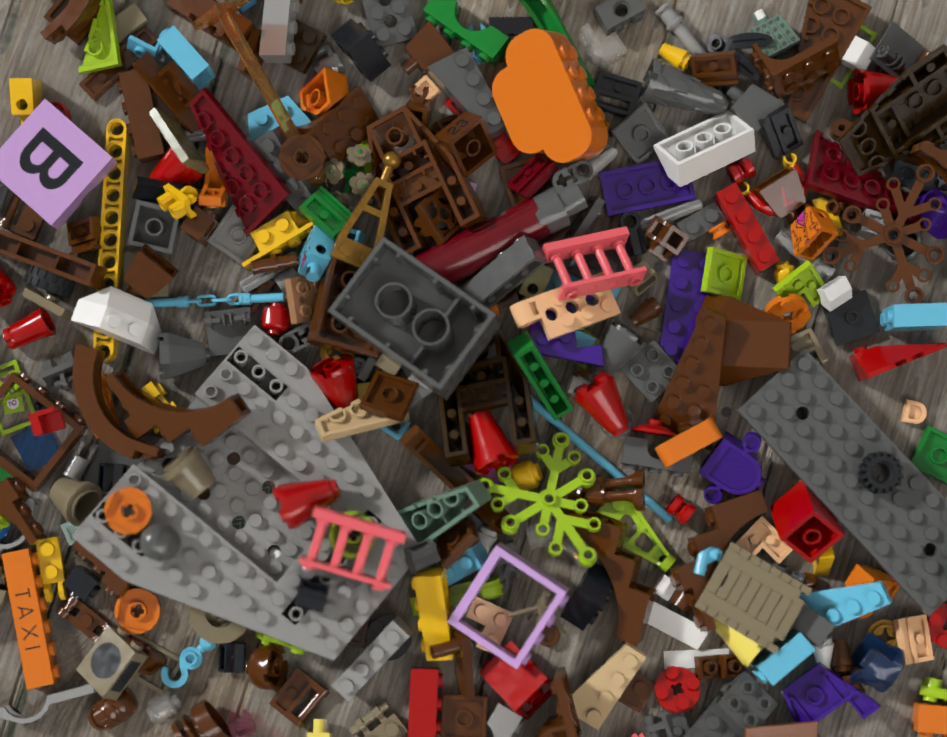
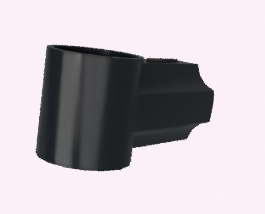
M633 211L624 213L619 219V228L625 227L624 218L631 217L635 221V226L628 228L630 234L625 244L628 256L634 257L647 253L639 215Z

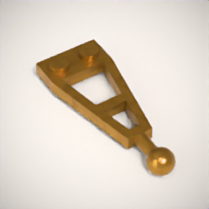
M390 151L384 155L383 164L385 167L381 177L373 179L337 235L330 257L359 269L382 237H384L393 184L389 183V179L393 169L398 168L401 163L398 153ZM377 187L384 189L380 210L367 205ZM362 212L378 219L373 249L346 237Z

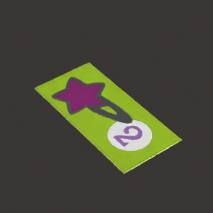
M15 370L0 373V387L11 372H16ZM15 383L7 395L20 391V386ZM22 395L3 402L5 415L25 411Z

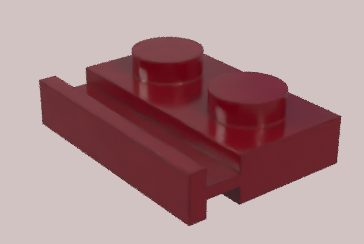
M536 154L507 185L512 191L528 201L559 170V167L545 156Z

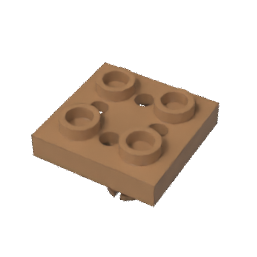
M306 276L284 279L286 287L285 300H288L284 304L289 308L291 324L311 321L321 278L316 282L308 281Z

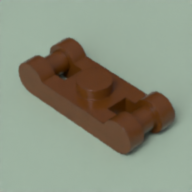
M71 595L67 598L68 602L65 606H61L57 611L61 617L68 620L94 643H96L108 625L114 627L82 600L78 601ZM74 607L80 609L76 616L71 612ZM98 626L103 628L100 634L95 632Z

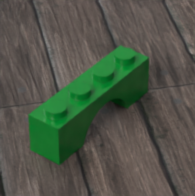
M430 0L424 7L423 12L427 23L430 21L435 28L436 26L440 27L444 35L451 40L455 38L460 41V45L463 48L467 47L469 52L473 50L478 54L477 57L485 64L490 62L496 66L505 55L510 43L509 37L492 25L479 31H472L462 27L458 23L459 7L456 0Z

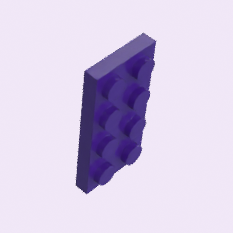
M660 160L599 172L603 198L606 201L607 217L622 215L628 211L637 212L696 199L693 182L679 187L667 176Z

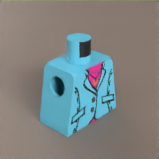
M314 225L299 251L298 273L306 276V279L310 282L320 280L330 263V253L335 238L331 240ZM321 245V246H319V253H318L317 250H316V246Z

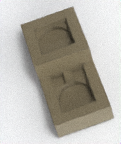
M135 2L115 17L119 47L128 40L131 34L148 23V20Z

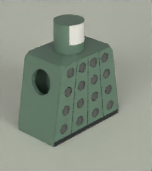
M760 9L751 15L756 26L751 28L750 32L762 33L772 37L771 43L759 47L766 56L777 59L797 48L802 42L780 14L768 18L764 9Z

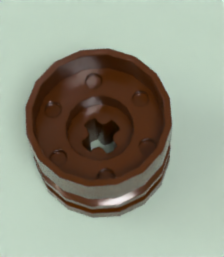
M205 699L190 709L193 719L183 714L180 717L181 721L176 720L171 724L176 737H232V733L222 716Z

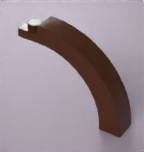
M70 0L64 10L40 32L45 40L53 44L64 40L67 33L77 36L90 22L101 0Z
M77 344L73 360L74 393L81 414L93 433L108 447L128 458L140 459V457L150 460H155V457L164 458L165 448L136 439V437L125 431L111 415L104 399L101 384L102 365L106 352Z
M416 424L399 440L450 489L475 481L460 466L451 467L445 458V452ZM491 499L474 512L500 535L503 532L501 529L503 517L511 514L505 509L498 513L494 512L491 509ZM498 502L494 503L496 508L501 507ZM508 520L506 524L509 525L512 520Z

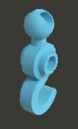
M200 637L197 647H187L180 654V679H171L169 667L165 666L161 671L163 683L171 688H178L184 685L189 679V670L198 668L203 663V653L213 650L217 644L210 643Z

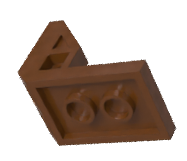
M556 668L555 675L552 676L553 682L550 685L553 696L558 697V704L556 705L558 715L550 716L535 737H581L582 731L566 668Z

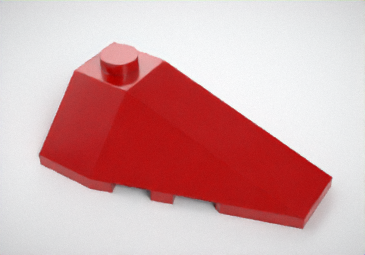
M928 343L874 346L869 349L864 345L854 349L855 354L849 356L858 381H862L946 348L947 344Z

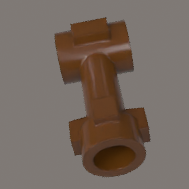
M834 198L827 202L826 210L828 213L840 216L844 220L843 211L852 204L843 201L839 202ZM849 211L847 214L849 219L856 217L854 211Z

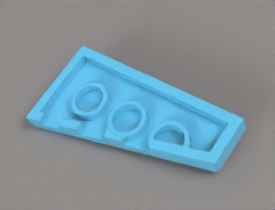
M883 581L820 591L815 590L809 596L805 593H801L799 596L808 607L835 627L892 603Z

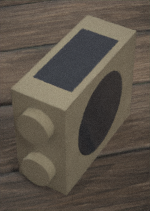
M108 625L76 669L102 698L115 701L149 657L142 650L144 648L143 645L136 640H132L129 637V631L121 626L116 628Z

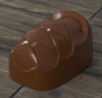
M126 687L116 701L100 698L94 703L88 712L89 723L94 729L99 731L115 728L137 711L139 703L133 692Z

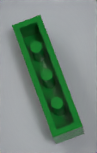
M526 331L509 341L507 344L513 356L554 421L574 410L566 393L529 333Z

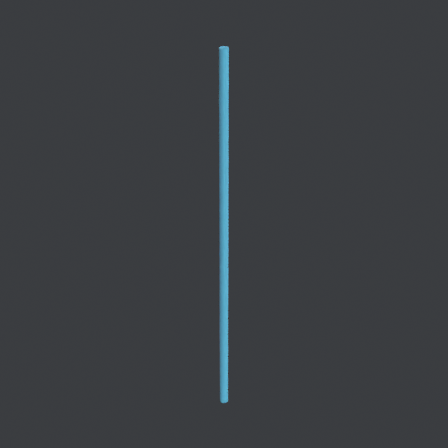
M531 395L534 410L560 432L566 433L576 446L614 478L626 477L560 419L554 421L547 408ZM625 487L628 490L635 489L633 487ZM644 492L645 505L668 524L673 516L665 512L663 507Z

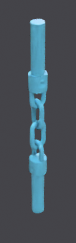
M231 293L227 298H217L215 295L206 294L199 295L196 299H190L189 295L176 298L144 300L152 303L153 307L177 306L189 308L190 303H196L199 307H212L217 302H227L229 305L237 306L252 305V303L285 302V293ZM238 296L239 302H230L233 301V298L230 297ZM200 298H213L211 299L213 303L201 304L202 299Z

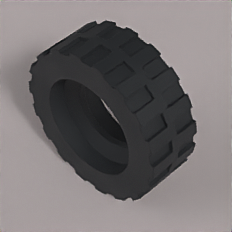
M32 265L28 266L23 278L25 283L71 299L77 283Z

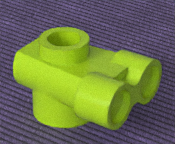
M924 677L918 694L923 696V701L937 703L938 699L942 700V702H947V689L942 688L943 681Z

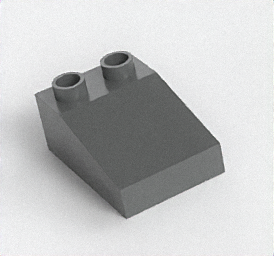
M382 237L328 310L333 318L445 400L449 398L500 328L495 313L385 237Z

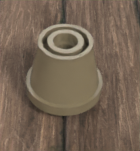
M190 445L162 469L164 472L162 478L166 482L170 481L194 499L207 489L216 478L202 457L200 448L198 446L192 448Z
M63 477L53 484L49 498L51 503L63 513V517L67 522L74 526H80L103 500V492L93 482H82L69 477Z

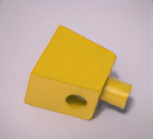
M9 78L11 114L20 117V125L42 102V81L33 78Z

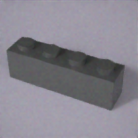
M523 235L516 239L514 244L507 250L499 253L497 258L490 264L485 265L477 275L468 279L460 290L490 309L548 261L537 240Z

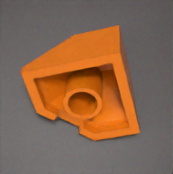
M323 68L299 91L301 110L322 116L349 94L347 76L329 68Z
M857 563L850 570L849 577L845 582L847 587L883 581L891 600L900 587L890 575L870 565ZM873 611L857 618L866 619L873 614Z

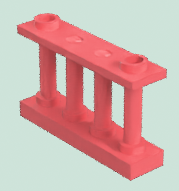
M627 226L543 244L542 251L548 261L546 263H554L563 283L557 297L559 301L566 299L574 300L580 296L629 285L636 286L642 283L647 268L646 266L634 268L624 246L630 234ZM616 250L625 271L614 273L604 251ZM595 254L605 275L593 278L583 255ZM575 259L584 280L572 282L562 260Z
M316 505L312 517L317 518L316 522L318 524L308 556L301 554L298 563H302V567L308 570L316 571V568L369 583L371 588L379 591H384L385 588L390 590L391 581L385 578L395 546H398L399 543L404 544L407 532ZM330 522L338 524L339 529H341L331 563L317 559L326 527L330 525ZM355 529L362 532L363 540L354 569L352 570L340 566L349 533ZM378 536L385 538L386 546L377 575L372 576L362 572L372 539Z

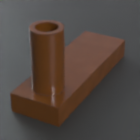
M455 629L453 630V640L430 646V653L433 659L455 654L458 690L466 700L475 698L470 637Z

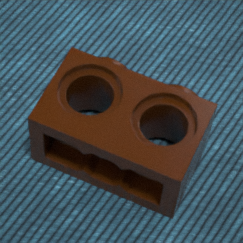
M195 206L193 211L196 212L197 216L192 219L187 217L180 229L206 247L209 244L207 240L219 225L216 221L218 217L204 206L202 209Z

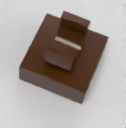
M146 646L145 650L149 657L138 670V673L151 676L167 663V660L163 654L156 653L154 648Z

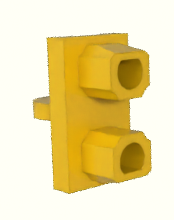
M169 183L163 186L165 193L157 198L159 206L163 211L169 210L172 217L176 220L184 215L190 219L197 216L196 212L190 208V205L195 203L198 198V192L194 187L185 186L179 191Z

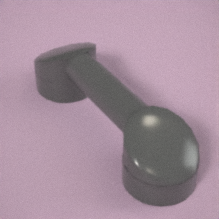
M302 563L298 568L299 575L306 580L319 576L345 581V584L350 588H357L362 584V581L316 568V571L305 569L302 567Z

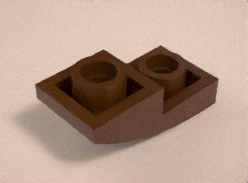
M734 653L694 656L695 675L699 680L734 678L744 672V665Z

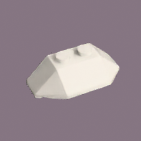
M112 286L78 299L70 320L153 355L160 341L158 340V333H162L152 303Z

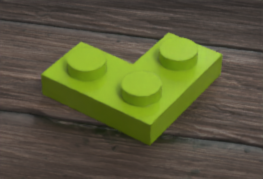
M807 260L772 289L777 296L781 295L782 298L789 296L788 294L791 293L803 294L807 302L814 308L821 302L817 289L825 285L813 264Z

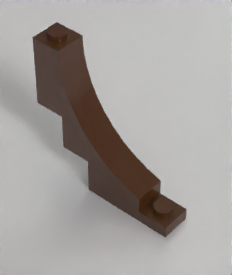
M577 505L578 509H584L583 507ZM560 508L565 515L588 520L592 517L600 519L601 527L596 533L579 527H575V530L581 539L596 551L598 558L606 568L612 581L618 608L615 638L622 640L623 644L628 642L633 646H637L644 639L657 590L636 582L643 557L622 549L628 523L589 509L584 514H578L573 510ZM591 522L590 526L592 528H597L598 524L596 522Z

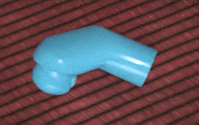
M709 547L699 552L693 573L705 576L707 564L715 560H721L722 551L716 547Z

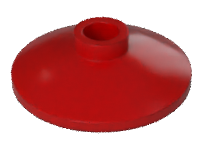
M649 419L648 424L631 427V431L667 437L676 436V433L662 426V421Z

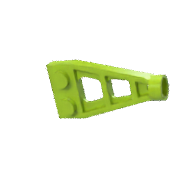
M627 501L608 502L596 511L616 520H620L624 515H629L636 523L637 531L633 536L625 537L623 548L658 565L664 573L676 561V558L667 552L641 512L635 509L633 503ZM641 533H645L654 544L653 548L648 552L643 551L634 543ZM665 555L666 557L659 562L660 556Z

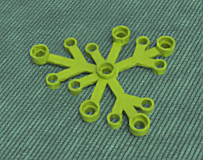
M558 432L553 436V459L549 454V447L546 444H540V448L545 449L546 454H540L538 451L535 452L537 458L541 459L550 471L547 489L542 492L535 493L519 489L512 479L511 470L508 467H501L497 474L499 481L503 482L505 486L494 484L489 478L480 479L482 483L489 485L487 491L490 495L497 494L503 496L492 499L491 509L494 512L503 511L505 506L517 499L535 502L515 516L506 515L503 517L501 529L505 534L514 535L518 532L522 522L542 511L540 522L537 524L535 532L538 537L545 538L550 531L548 524L552 513L557 521L553 541L548 548L549 554L554 557L561 555L563 550L561 543L563 533L565 532L579 552V564L588 568L596 563V551L585 545L574 527L588 529V531L596 533L601 527L600 519L592 517L588 520L565 515L560 509L564 508L573 510L578 514H584L588 508V503L585 499L573 501L563 499V497L579 487H592L596 479V474L592 469L583 468L579 471L577 478L556 490L559 473L571 466L578 465L581 460V454L575 450L570 451L567 458L562 460L563 452L570 445V437L566 433ZM562 437L565 439V442L559 443L557 439ZM575 455L578 457V460L572 461L570 456ZM507 472L508 477L504 478L500 475V473ZM587 473L591 478L585 479L583 474ZM551 497L553 501L548 503L545 501V498ZM495 502H500V503L502 504V506L499 507V508H496V507L494 506V503H495ZM582 503L585 508L578 509L577 504ZM508 520L514 521L515 525L508 526L506 522ZM596 522L598 527L592 528L590 523ZM545 527L547 532L540 533L538 529ZM558 546L560 550L558 552L552 551L551 547ZM584 553H590L592 558L586 559Z

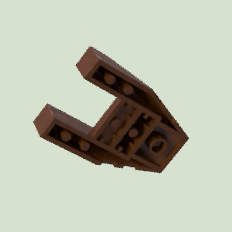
M404 105L366 126L368 145L372 157L373 168L371 170L374 178L381 177L385 167L383 157L387 152L394 151L401 158L399 167L393 169L389 179V183L393 184L386 222L399 248L412 257L430 248L425 236L419 235V229L413 226L414 212L410 205L441 188L444 189L461 227L471 228L488 219L479 197L455 157L407 106ZM377 187L374 196L379 208H381L384 189Z

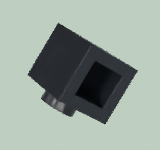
M77 565L63 582V585L71 590L69 594L80 601L81 599L88 600L90 597L94 599L101 590L99 586L102 582L101 579L84 566Z

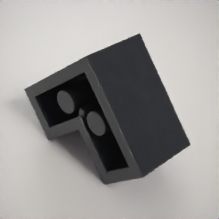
M350 18L331 34V37L341 51L352 60L360 73L370 82L391 66L386 59L389 56L381 45L377 46L375 43L378 40L370 29L367 30L361 22L357 24Z
M595 563L586 570L577 589L567 601L560 615L561 618L582 631L588 624H594L599 615L597 611L602 612L609 601L605 599L606 596L610 597L614 591L612 581L604 567Z

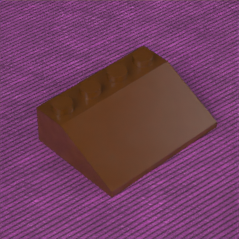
M331 257L330 263L321 277L306 343L327 349L378 358V350L333 318L328 312L359 270Z

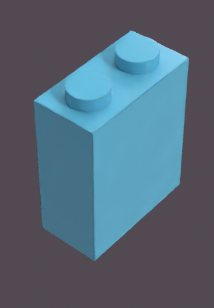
M174 25L160 33L157 41L164 52L182 69L183 73L196 85L199 91L216 77L209 64Z
M947 303L893 304L883 309V313L880 314V324L884 326V332L939 330L947 327Z
M791 629L783 641L778 640L774 643V645L779 647L776 654L767 649L751 664L755 668L752 670V673L760 682L762 681L764 684L769 683L774 686L812 654L815 649L801 632Z

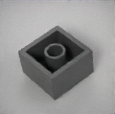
M136 200L127 244L142 247L146 243L155 251L175 254L184 216L176 220L172 217L169 210L163 211L159 203Z

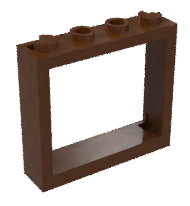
M22 371L20 373L11 372L0 387V403L16 383L45 407L60 406L64 421L74 428L37 477L0 450V467L11 476L20 479L32 492H39L89 427L84 424L85 420L77 413L71 414L67 411L68 406L59 399L55 401L49 397L50 392L40 385L37 387L31 383L32 378Z

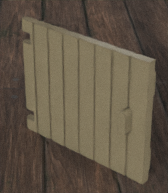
M731 542L694 606L776 654L779 647L772 644L774 639L778 638L780 641L785 639L805 604V601L799 598L801 592L809 596L813 589Z

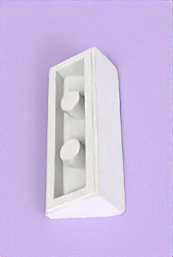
M656 602L653 603L648 624L698 650L708 632H701L694 622Z

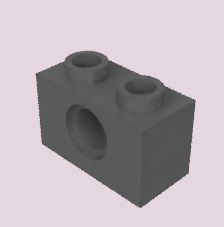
M606 0L595 6L593 14L607 36L611 33L613 35L618 34L630 22L636 24L641 21L647 8L642 0ZM617 9H623L626 11L627 15L620 17L615 13V11Z

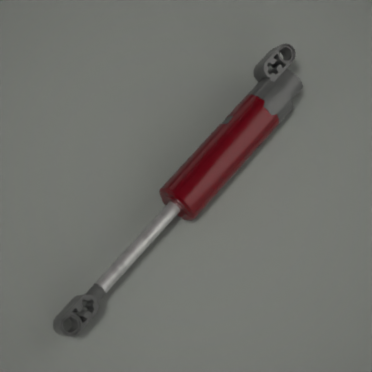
M580 160L558 170L551 177L553 187L531 197L528 201L525 200L505 210L497 217L493 216L449 238L444 244L435 245L415 255V259L451 284H455L481 271L485 265L495 260L499 253L513 245L514 241L524 235L539 242L571 226L568 217L588 207L578 184L592 176L593 166L588 161ZM580 164L586 165L588 173L584 177L578 176L576 168ZM571 169V174L576 181L573 182V178L565 181L564 187L561 184L557 185L558 175L566 177L570 175L568 170ZM305 322L284 333L279 339L278 344L290 354L310 345L306 343L308 335L301 339L304 342L302 344L300 343L299 336L306 332V327L310 328L311 322ZM284 338H293L295 340V347H285L283 343Z

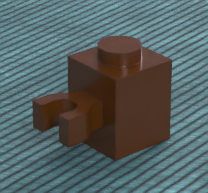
M412 85L410 88L411 98L405 106L428 127L432 120L433 100L425 99L429 93V87H424L423 94L419 95L416 92L417 86Z

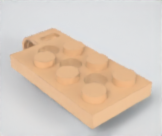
M600 272L592 276L593 278L603 276L604 272ZM561 287L522 300L509 307L518 329L528 327L540 320L548 341L615 317L621 313L611 290L589 294L596 300V305L590 306L586 302L587 295L580 296L574 300L566 299L559 301L557 297ZM566 303H573L576 307V312H568ZM546 310H552L556 314L554 321L546 317Z

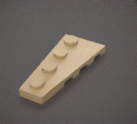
M357 399L344 409L338 408L315 419V427L321 442H326L402 422L360 409L359 404L361 400ZM407 412L403 422L409 421V412Z
M627 642L603 666L593 672L583 684H580L572 693L578 718L599 730L646 659L647 654Z

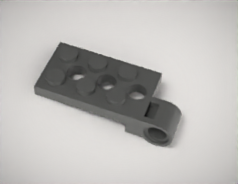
M362 0L369 28L378 39L375 42L378 47L381 45L384 48L409 41L417 34L408 0H391L388 6L380 5L378 0ZM394 16L397 19V25L393 28L387 27L384 23L385 18Z

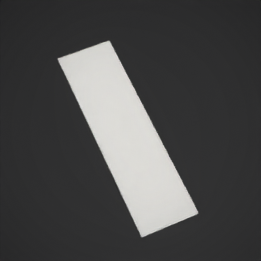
M729 648L663 651L664 669L670 666L695 668L694 656L729 654Z

